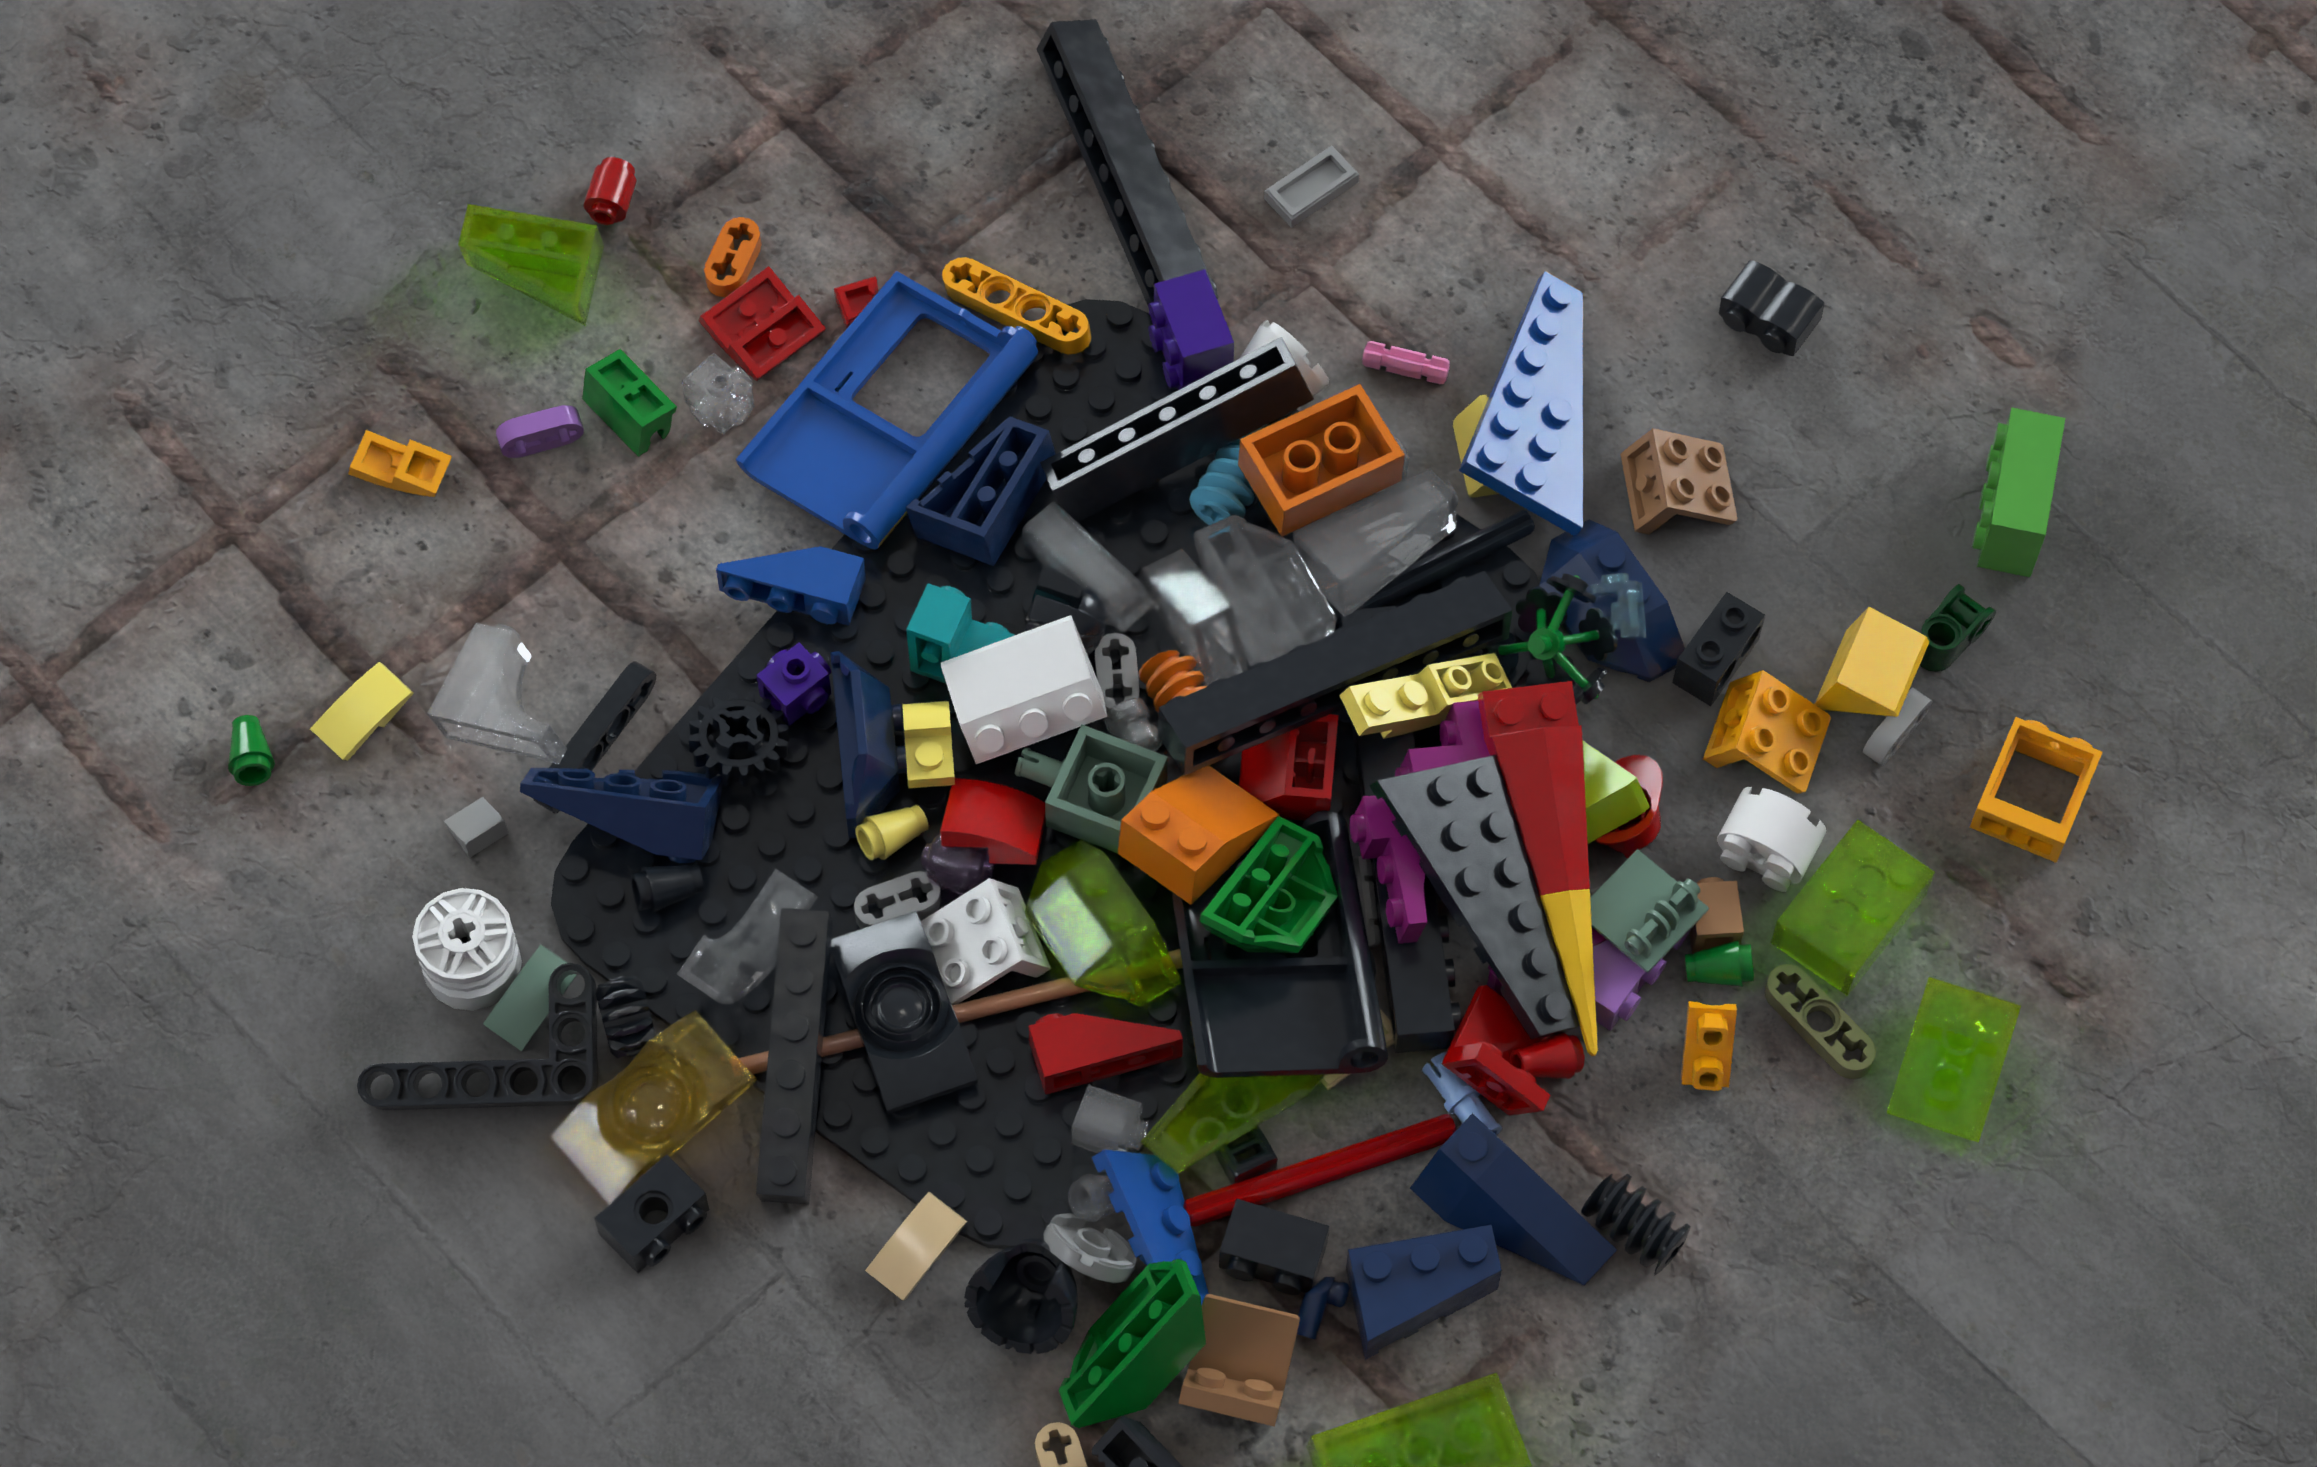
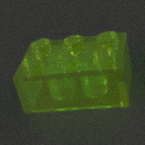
M1857 819L1779 917L1770 943L1848 996L1925 898L1935 871Z

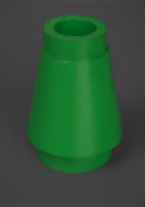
M242 715L232 722L228 770L234 776L235 781L241 785L255 786L262 784L271 777L275 761L260 726V720L253 715Z
M1739 940L1692 954H1685L1688 982L1743 987V982L1754 981L1751 944L1739 945Z

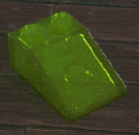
M1932 975L1929 976L1887 1114L1979 1143L2022 1004Z

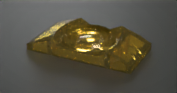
M695 1010L649 1040L625 1069L612 1080L590 1092L565 1118L551 1138L606 1202L611 1204L666 1154L671 1157L752 1086L757 1079Z

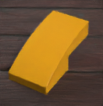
M366 430L350 465L348 475L393 490L435 497L452 456L411 439L406 446Z

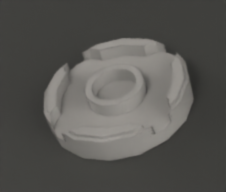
M1059 1214L1052 1218L1043 1233L1044 1241L1049 1245L1050 1251L1062 1262L1082 1274L1101 1281L1121 1283L1126 1282L1131 1277L1137 1258L1129 1242L1117 1232L1105 1228L1104 1232L1101 1233L1092 1228L1094 1222L1090 1218L1076 1214Z

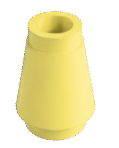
M914 805L910 808L906 807L865 817L864 822L856 826L855 831L860 848L868 859L874 860L879 857L885 860L922 832L927 831L929 825L924 811L919 805Z

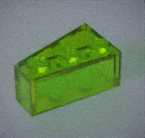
M468 204L458 243L466 264L585 326L604 249V243L597 225Z

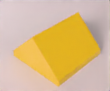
M1868 607L1846 630L1815 705L1822 710L1898 717L1930 641L1925 635Z

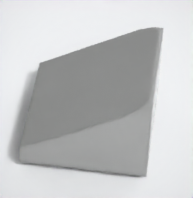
M481 797L444 821L445 826L469 858L508 834L504 819L484 797Z

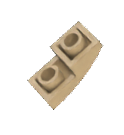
M928 1192L865 1271L901 1300H906L933 1263L939 1260L967 1221L931 1192Z

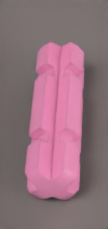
M1369 341L1365 346L1362 361L1366 367L1380 370L1381 366L1387 367V372L1416 379L1426 376L1428 382L1444 384L1447 379L1450 361L1446 358L1432 356L1431 359H1427L1425 353L1391 346L1389 350L1385 349L1386 344Z

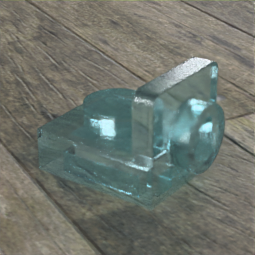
M1628 573L1602 575L1601 584L1590 585V594L1594 596L1618 595V602L1611 604V617L1614 630L1621 631V638H1646L1641 582L1629 581Z

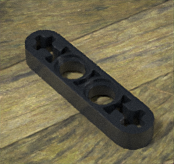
M637 661L630 663L549 768L588 769L592 771L652 692L656 682V673ZM533 798L537 804L554 814L560 811Z

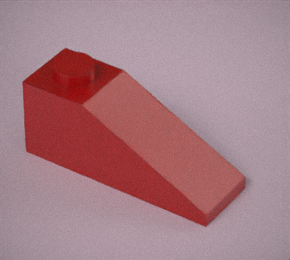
M1059 1013L1049 1014L1038 1019L1036 1024L1029 1025V1044L1045 1095L1180 1058L1183 1054V1038L1180 1030L1077 1013L1066 1016Z

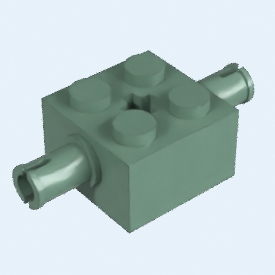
M1082 724L1063 762L1025 747L1021 753L1024 758L1019 757L1015 769L1016 776H1022L1051 787V791L1045 801L1047 827L1118 853L1121 819L1151 791L1165 785L1168 781L1167 756Z

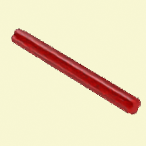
M1443 1114L1186 1199L1184 1201V1209L1190 1217L1191 1226L1196 1227L1231 1215L1236 1199L1262 1205L1443 1145L1457 1130L1456 1125L1449 1114Z

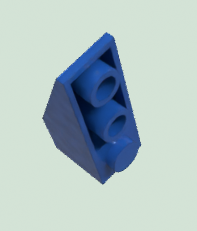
M821 546L718 564L716 568L719 591L724 592L728 597L737 601H748L750 599L766 603L772 609L783 613H790L792 611L804 613L825 624H835L838 622L850 625L866 580L863 557Z

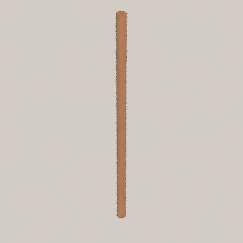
M1178 949L952 1005L958 1022L962 1023L1183 968L1181 952ZM855 1029L823 1037L822 1057L863 1047L858 1030ZM769 1051L730 1060L733 1079L767 1071Z

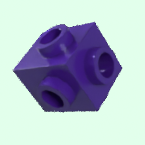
M799 642L788 651L781 650L769 660L766 668L756 675L759 695L763 700L767 698L771 700V707L774 711L782 710L784 722L790 726L807 712L812 714L818 711L827 702L829 695H831L829 679L831 669L819 653L814 651L810 654Z

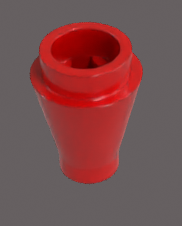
M1564 1032L1552 1035L1527 1047L1513 1050L1510 1054L1511 1065L1529 1072L1534 1077L1571 1079L1575 1073L1582 1071L1585 1062L1584 1050L1580 1040L1575 1035L1568 1036Z

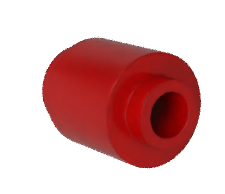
M607 157L594 169L584 201V209L597 223L612 225L626 218L637 182L634 176L635 168L626 160L617 157Z

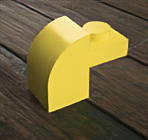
M949 701L903 704L908 788L955 785Z

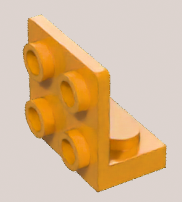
M1764 670L1729 683L1703 760L1715 768H1719L1745 759L1795 793L1806 792L1831 716Z

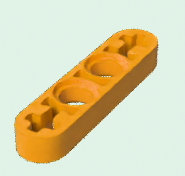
M967 257L956 258L945 265L942 271V279L948 296L954 301L1005 326H1012L1014 328L1021 326L1031 332L1036 341L1061 353L1077 354L1089 346L1091 330L1086 315L1081 311L974 259ZM970 276L972 282L965 279ZM957 278L961 280L959 283L955 281ZM998 290L1010 293L1009 298L1002 303L994 304L987 300L991 293ZM1031 308H1042L1046 311L1045 315L1036 321H1028L1023 318L1024 313ZM1075 328H1078V332H1077V333L1071 332V331H1073ZM1062 329L1069 333H1067L1066 336H1064L1062 333Z

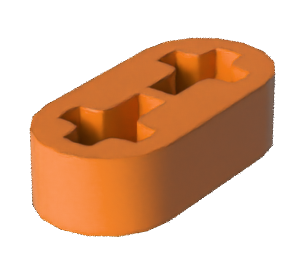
M744 217L733 218L722 227L704 268L707 288L712 294L718 297H727L746 283L762 245L759 227L753 220ZM742 234L748 235L749 240H743L736 251L734 239H740ZM728 264H731L732 276L727 275L724 280H718L717 274L723 275Z

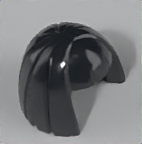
M1043 566L1032 597L1033 604L1029 606L1025 619L1026 624H1024L1021 633L1071 615L1087 655L1091 654L1098 647L1105 632L1107 616L1105 604L1101 597L1091 588H1083L1080 584L1059 571Z
M1040 1238L1025 1239L1016 1246L1006 1248L991 1256L975 1271L968 1282L964 1296L966 1299L964 1303L965 1308H969L967 1315L974 1327L982 1328L981 1334L996 1345L1001 1346L1005 1344V1349L1008 1350L1014 1347L1016 1352L1032 1354L1035 1350L1037 1354L1056 1349L1059 1343L1063 1344L1067 1340L1076 1321L1078 1293L1073 1271L1070 1266L1050 1251L1049 1245Z

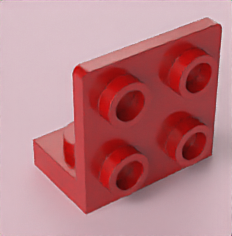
M1479 986L1441 1064L1508 1116L1544 1111L1551 1096L1536 1084V1078L1532 1074L1515 1068L1510 1064V1054L1513 1050L1527 1047L1550 1037V1035L1531 1040L1507 1001L1489 986Z

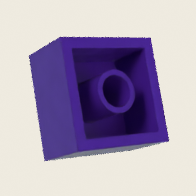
M1205 269L1154 284V302L1148 304L1153 325L1148 327V331L1155 352L1162 350L1166 362L1163 363V371L1170 389L1176 387L1177 390H1180L1234 362V340Z

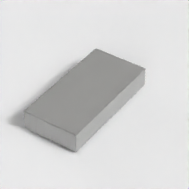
M1331 145L1264 191V199L1292 228L1359 182V173Z

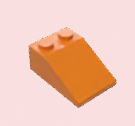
M1206 766L1151 791L1121 819L1118 854L1192 905L1263 836L1280 814L1212 767Z

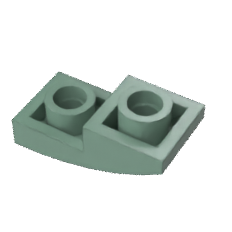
M541 944L506 990L483 1025L520 1051H523L549 1015V979L551 974L558 966L568 962ZM577 974L569 975L563 980L560 988L562 995L567 991Z

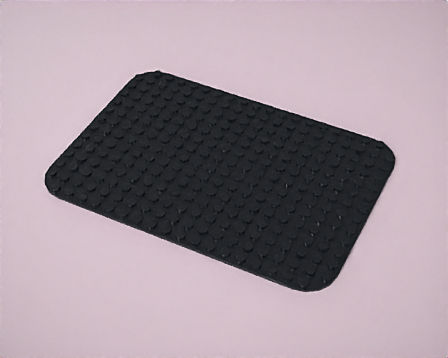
M1085 299L1068 304L1086 315L1091 330L1089 346L1077 354H1064L1037 341V358L919 498V501L939 485L937 479L946 471L953 473L969 459L968 452L1009 416L1049 430L1055 453L1057 454L1090 437L1094 433L1178 391L1176 387L1170 389L1166 382L1163 371V363L1166 360L1162 350L1155 352L1148 331V327L1153 325L1150 313L1121 301ZM1075 328V329H1074L1073 331H1071V332L1077 333V332H1078V328ZM1062 329L1063 335L1066 336L1069 332ZM1297 409L1294 410V411H1291L1290 413H1288V414H1286V415H1284V416H1282V417H1280V418H1278V419H1276V420L1270 422L1269 424H1267L1266 426L1262 427L1261 429H1263V428H1265V427H1267V426H1269V425H1272V424H1274V423H1276V422H1278V421H1280V420H1282V419H1285V418H1287V417H1289V416H1291V415H1293V414H1295V413H1298V412H1300V411L1297 410ZM1215 451L1074 525L1052 492L1046 479L994 566L916 537L908 513L877 549H870L844 534L832 550L863 557L866 576L850 625L838 622L835 624L821 623L811 615L796 611L790 613L776 611L635 770V776L640 779H661L662 770L706 774L705 766L695 767L693 753L689 752L688 736H690L689 723L690 720H698L697 708L701 705L712 709V697L715 695L723 702L729 701L730 691H735L740 700H745L749 692H754L755 703L760 704L763 698L759 695L756 675L766 668L769 660L781 650L788 651L800 642L810 654L814 651L819 653L831 669V674L829 675L831 695H829L827 702L818 711L812 714L807 712L788 726V755L785 758H780L779 771L775 772L766 768V781L760 782L755 776L748 777L747 787H742L739 778H732L728 786L723 785L711 845L702 861L677 863L671 861L668 856L653 854L593 825L587 824L571 842L554 873L551 907L561 938L587 967L608 982H610L609 979L621 976L623 978L637 976L642 981L650 1012L729 1070H731L730 1060L769 1051L781 908L829 911L833 920V939L860 930L856 923L854 911L855 899L860 892L911 872H928L937 879L941 892L939 909L989 878L1019 888L1051 967L1050 970L1037 978L1010 971L960 1003L1178 950L1180 946L1172 892L1118 853L1046 826V822L1036 865L989 863L988 848L942 847L940 830L952 785L908 788L907 773L899 774L900 792L881 813L919 805L926 815L929 828L885 860L879 857L874 860L868 859L860 848L857 838H849L830 652L840 651L890 688L891 705L901 704L902 722L903 704L949 701L954 778L973 779L1004 785L1025 792L1045 802L1051 787L1022 776H1016L1015 769L1019 757L1024 758L1021 753L1025 747H1028L1032 751L1063 762L1080 727L976 764L959 725L947 684L910 671L906 629L929 583L940 588L942 586L954 587L964 593L966 597L971 598L972 620L984 624L994 622L1005 627L1010 633L1018 635L1022 632L1024 624H1026V615L1029 606L1033 604L1032 597L1043 566L1053 568L1068 576L1083 588H1091L1101 597L1107 612L1103 637L1111 633H1121L1128 636L1134 642L1136 648L1139 679L1138 710L1132 717L1126 720L1116 721L1105 717L1085 726L1167 756V783L1183 776V773L1158 736V712L1154 708V699L1148 696L1146 684L1139 678L1140 668L1150 658L1168 650H1177L1180 653L1179 657L1193 656L1197 663L1192 671H1200L1204 675V681L1200 686H1208L1218 679L1230 678L1248 670L1258 662L1273 660L1289 653L1296 646L1311 644L1328 637L1332 632L1339 629V623L1332 612L1334 603L1395 573V571L1365 557V544L1372 539L1397 532L1415 533L1428 537V550L1415 561L1418 562L1481 529L1402 478L1400 482L1283 537H1281L1255 492H1253L1255 496L1254 502L1249 506H1244L1246 515L1240 520L1235 519L1238 523L1237 529L1232 533H1223L1200 519L1192 509L1189 500L1192 491L1198 487L1200 478L1206 474L1208 465L1215 460L1217 452ZM1506 546L1385 607L1396 606L1397 608L1409 603L1420 594H1430L1449 586L1461 577H1471L1485 571L1513 610L1510 632L1514 635L1515 643L1528 642L1533 632H1524L1519 628L1518 617L1520 614L1516 612L1515 606L1520 599H1526V593L1530 588L1538 587L1540 583L1536 573ZM1094 650L1088 655V658L1096 675ZM1110 650L1109 657L1112 660V670L1121 669L1119 650ZM1482 650L1474 652L1463 658L1483 655ZM1530 651L1518 653L1519 661L1517 666L1510 668L1507 678L1512 688H1515L1527 673V663L1530 660L1536 659ZM1113 684L1115 704H1124L1125 697L1123 696L1122 684ZM1346 708L1331 713L1339 716L1330 811L1345 818L1352 856L1359 857L1361 856L1359 843H1354L1350 834V817L1352 814H1355L1361 802L1351 720ZM904 723L902 732H894L896 746L905 745ZM1440 724L1419 730V732H1413L1415 746H1423V748L1442 746L1440 741ZM763 729L761 732L764 734V741L768 743L770 737L767 731ZM709 735L708 742L712 749H714L716 744L713 743V736ZM1242 752L1209 765L1239 786ZM1286 819L1300 827L1304 822L1302 820ZM1240 857L1214 882L1216 894L1245 857ZM696 864L699 866L704 885L703 892L695 893L693 896L653 913L650 909L640 911L637 908L632 892L631 874L641 872L642 867L691 866ZM920 887L912 889L913 897H916L919 903L927 901V893H923ZM876 903L868 905V913H872L875 919L883 917V908H879ZM1223 939L1224 951H1225V949H1226V947H1227V945H1228V942H1226V941ZM1281 953L1285 955V958L1290 957V953ZM831 955L824 1037L857 1029ZM1183 968L959 1023L978 1078V1084L887 1114L864 1047L822 1057L815 1132L916 1205L928 1192H931L967 1221L958 1233L965 1238L987 1248L994 1249L1011 1248L1029 1238L1044 1240L1043 1233L1055 1215L1071 1213L1088 1217L1111 1190L1112 1184L1106 1171L1098 1173L1091 1157L1104 1149L1140 1153L1202 1077L1203 1074L1199 1072L1197 1066ZM1059 1013L1066 1016L1077 1013L1180 1030L1183 1038V1054L1180 1058L1045 1095L1029 1044V1025L1036 1024L1038 1019L1049 1014ZM767 1071L741 1077L765 1095Z

